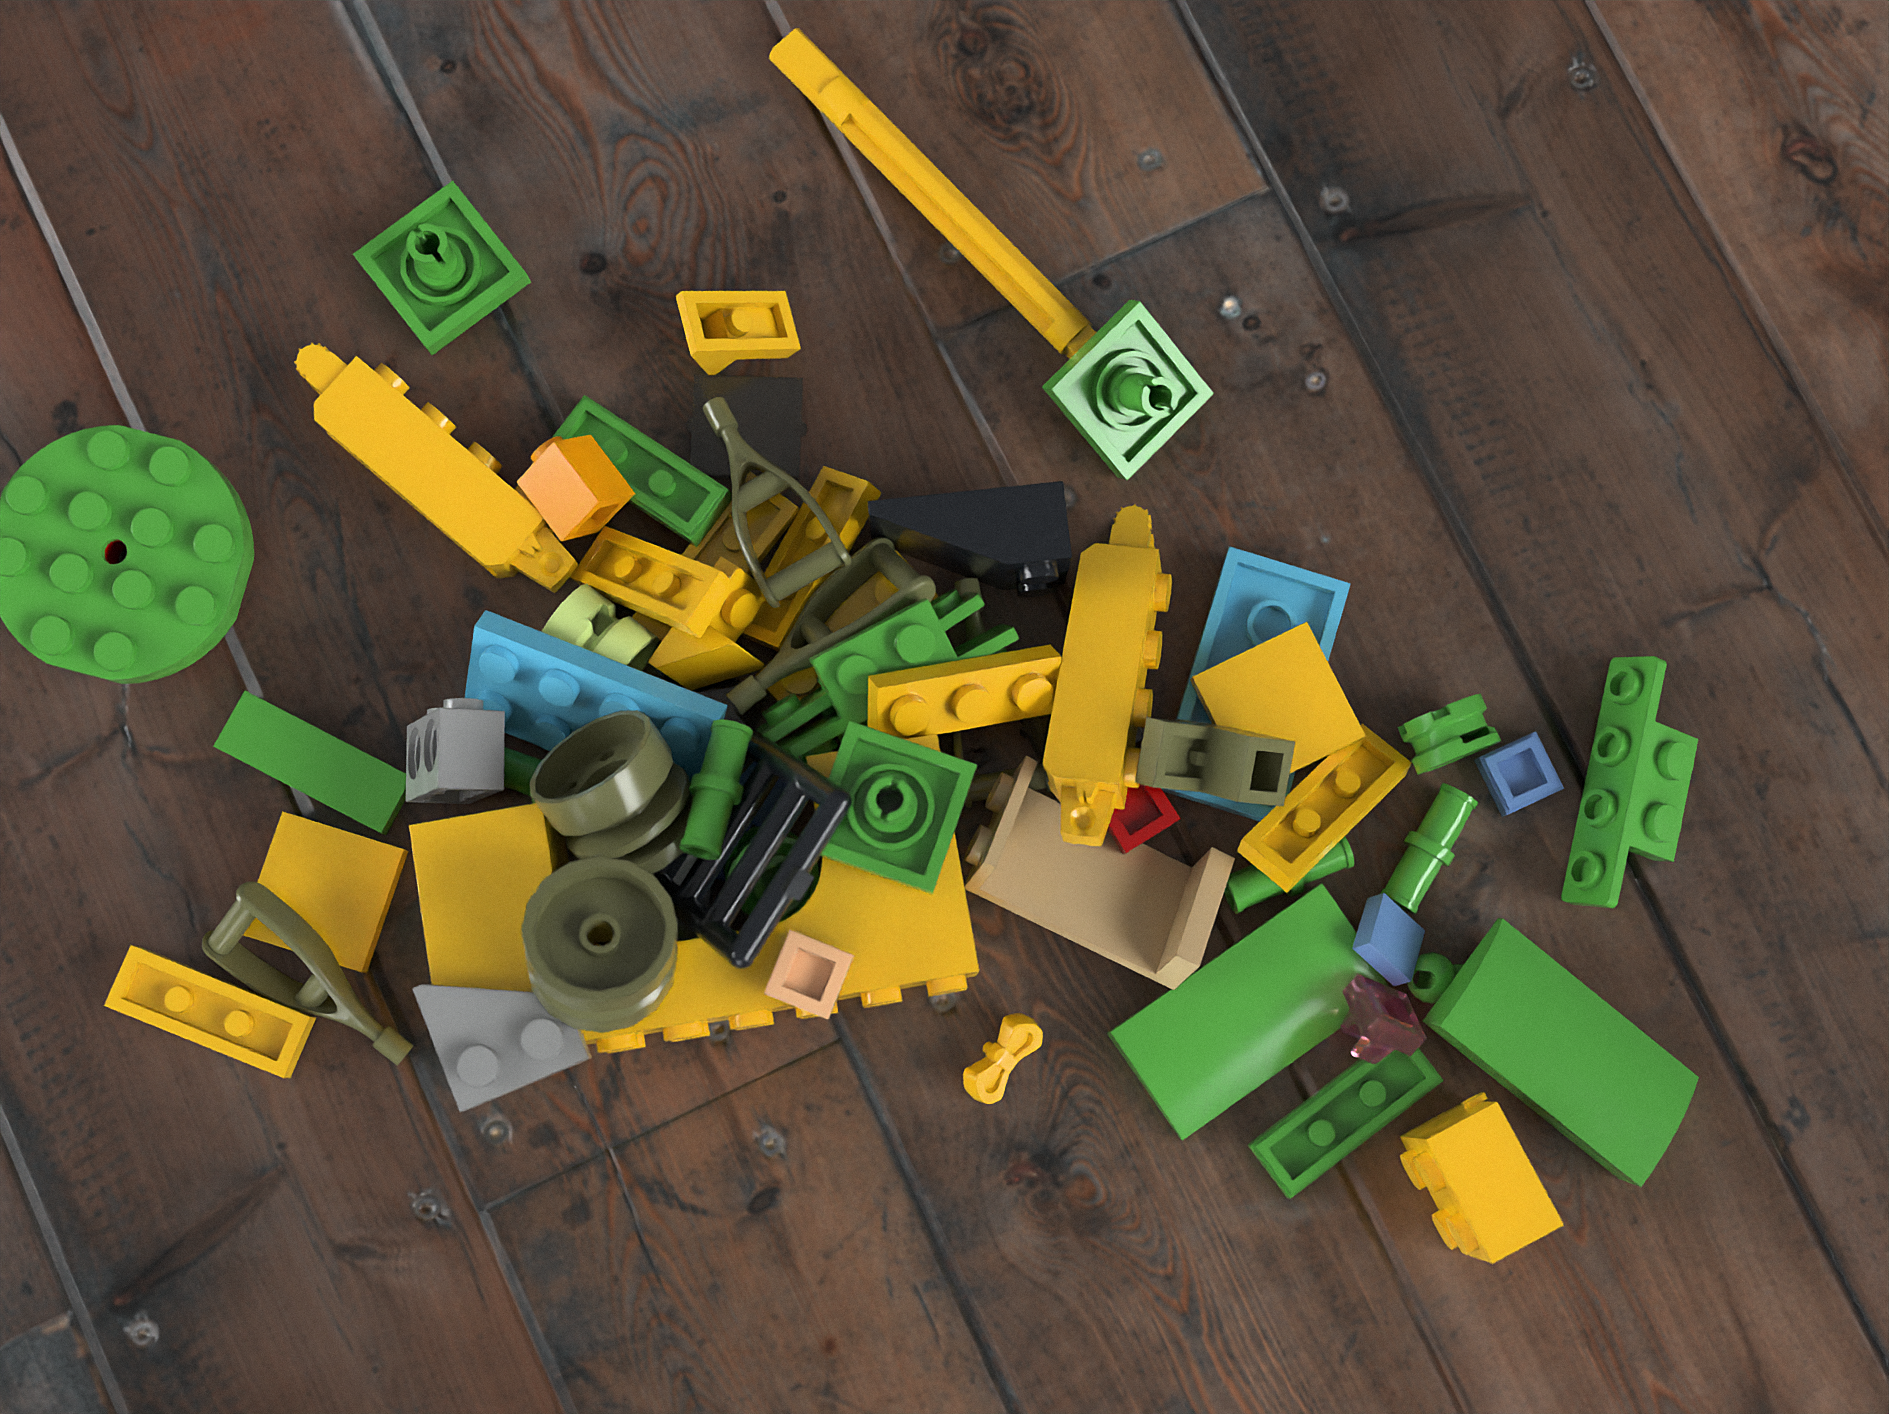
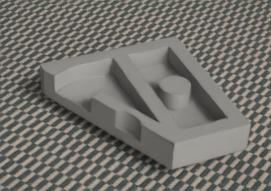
M420 985L412 988L460 1112L467 1111L592 1058L581 1029H574L550 1015L533 992Z

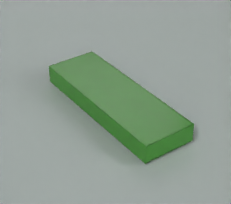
M586 395L582 397L553 435V437L561 436L563 439L591 434L635 492L628 502L695 547L700 544L732 501L729 489Z
M247 691L243 692L213 746L384 835H387L406 800V773Z
M1399 1028L1250 1142L1248 1147L1284 1195L1291 1199L1444 1080L1406 1030Z

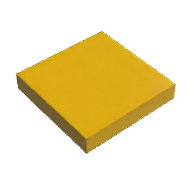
M1308 622L1215 665L1190 679L1212 724L1295 741L1290 774L1366 736Z
M282 811L257 883L265 886L299 914L326 942L340 966L361 973H367L409 851ZM257 918L254 919L243 934V936L293 951Z

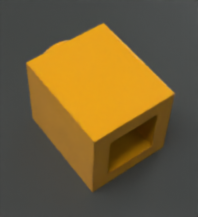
M591 434L569 439L556 436L547 440L531 455L533 464L517 481L518 485L561 542L598 533L635 494Z

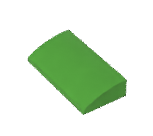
M1323 883L1307 891L1199 967L1175 990L1168 989L1107 1032L1181 1140L1197 1131L1391 992L1384 977L1352 949L1357 933Z
M1498 918L1448 988L1422 1021L1614 1176L1639 1187L1643 1186L1675 1135L1687 1111L1699 1079L1690 1069L1503 918Z

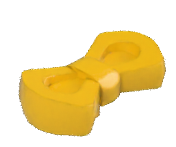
M1022 1013L1006 1015L1002 1019L997 1043L986 1042L983 1046V1052L986 1054V1057L970 1065L963 1072L964 1088L974 1100L992 1104L1002 1099L1010 1072L1021 1059L1042 1045L1043 1033L1037 1022Z

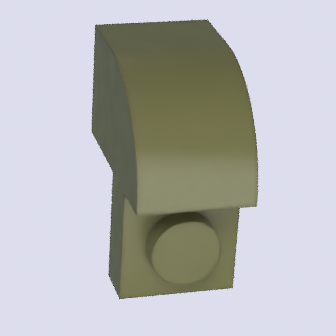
M1147 717L1135 783L1155 788L1202 792L1236 802L1284 806L1295 741L1197 721Z

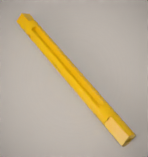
M799 28L792 30L772 48L769 56L772 63L1061 355L1065 354L1070 359L1096 333L1091 327L1092 323Z

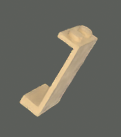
M1026 756L1012 776L1002 772L997 778L985 804V808L994 812L988 828L983 825L978 827L964 856V861L973 865L964 888L1175 990L1200 967L1235 858L1211 847L1193 867H1190L1143 843L1126 854H1122L1108 830L1102 846L1063 842L1060 832L1061 803L1028 788L1038 761Z

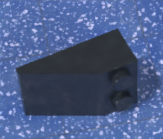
M1063 481L868 501L871 539L873 540L877 537L890 539L894 544V551L897 550L899 553L968 578H977L979 582L1000 590L1017 589L1019 597L1048 595L1055 592V585L1065 584L1072 552Z

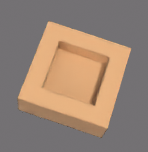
M789 930L764 994L829 1020L854 955Z

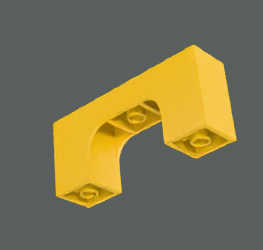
M937 734L904 739L940 752ZM838 751L806 756L807 764L829 778ZM814 802V808L816 811L819 805ZM536 803L409 825L432 985L533 992L525 958L521 933L527 902L544 878L569 863L565 835H562L552 827ZM955 832L933 895L822 857L820 878L812 896L798 912L778 922L749 967L744 969L735 968L701 938L678 941L677 964L673 985L657 1010L631 1027L605 1033L581 1030L586 1044L597 1043L598 1053L607 1052L608 1054L646 1047L644 1035L663 1032L664 1041L671 1042L710 1036L708 1023L729 1020L730 1029H736V1031L773 1025V1012L795 1008L796 1017L800 1019L820 1017L764 994L789 930L854 955L837 1001L861 997L862 1006L869 1008L902 1002L901 989L926 985L928 997L967 990L966 978L977 976L979 967ZM599 943L593 944L595 946H601ZM837 1001L831 1014L839 1013Z

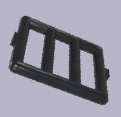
M751 727L749 728L753 730V735L748 744L743 768L750 758L756 761L757 764L743 785L744 792L741 803L733 805L722 844L721 858L718 860L697 858L681 885L677 884L673 879L689 854L683 852L665 868L652 874L671 897L676 918L738 969L747 968L754 962L793 898L798 901L801 900L814 879L809 874L852 805V797L846 789ZM778 779H782L788 784L709 909L701 904V901ZM811 799L819 805L740 932L736 933L730 928L731 923Z

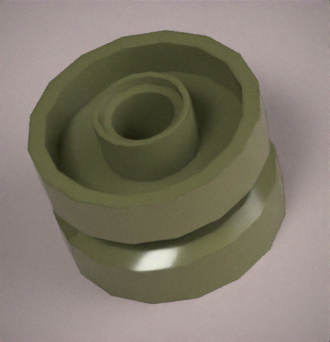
M597 856L573 861L544 878L527 902L521 929L527 969L532 991L550 1015L574 1029L605 1033L631 1027L657 1010L673 985L678 953V925L671 897L654 875L627 860ZM599 942H606V943H608L607 945H604V946H595V945H593L594 943H599Z

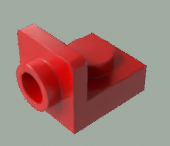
M1139 784L1138 788L1128 787L1124 810L1114 808L1107 830L1122 854H1126L1180 820V817L1162 788Z

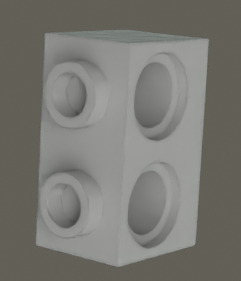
M452 698L443 700L442 708L427 709V715L407 726L406 802L470 804L503 791L505 711L483 710V700Z

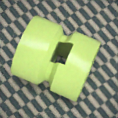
M588 584L581 585L560 604L542 630L543 633L640 671H643L659 641L656 635L632 617L628 616L617 619L615 604Z

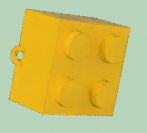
M1481 1092L1400 1135L1399 1137L1407 1150L1400 1155V1159L1416 1188L1421 1190L1427 1187L1439 1209L1431 1214L1446 1245L1451 1250L1459 1247L1463 1254L1493 1264L1560 1228L1564 1224L1498 1102L1485 1101L1487 1096L1484 1092Z

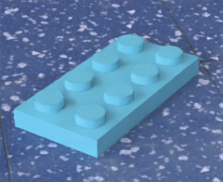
M1229 546L1176 719L1212 724L1190 679L1305 622H1308L1328 661L1351 583ZM1295 772L1289 774L1286 796L1290 793ZM1162 788L1163 792L1259 822L1276 807L1274 805L1236 802L1202 792Z
M487 610L484 611L474 626L465 698L483 700V710L505 711V733L551 751L553 747L572 732L599 717L618 711L639 710L650 717L670 747L673 762L686 771L690 782L694 774L700 773L711 736L712 722L718 719L724 720L727 709L726 704Z

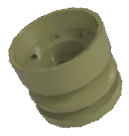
M639 710L618 711L599 717L572 732L553 747L538 764L529 782L530 796L552 827L562 835H566L568 849L579 860L597 856L627 860L654 874L665 868L683 853L679 846L685 834L694 797L689 791L690 779L686 771L673 762L670 747L650 717Z

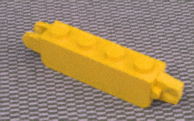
M311 342V345L303 349L299 348V354L296 361H294L297 365L295 369L306 379L313 390H316L320 395L314 401V420L327 431V434L495 578L514 577L518 572H521L553 593L564 585L579 564L553 535L554 531L521 487L517 485L513 489L497 475L503 466L488 451L475 441L468 449L462 446L450 435L456 426L429 402L420 410L403 396L410 387L385 364L380 363L373 370L356 356L347 365L333 352H329L326 347H322L320 343L314 345Z
M1136 504L1125 508L1121 507V511L1116 512V517L1113 518L1114 524H1112L1109 544L1094 543L1080 554L1043 757V767L1048 775L1049 789L1061 802V836L1063 842L1072 844L1102 846L1114 808L1124 810L1128 787H1139V783H1135L1141 749L1135 748L1138 727L1145 728L1146 718L1151 717L1153 691L1152 689L1144 688L1147 670H1158L1162 651V631H1154L1157 611H1168L1172 577L1171 574L1162 573L1159 549H1155L1154 536L1150 530L1152 529L1151 515H1148L1147 509L1144 510L1136 506Z

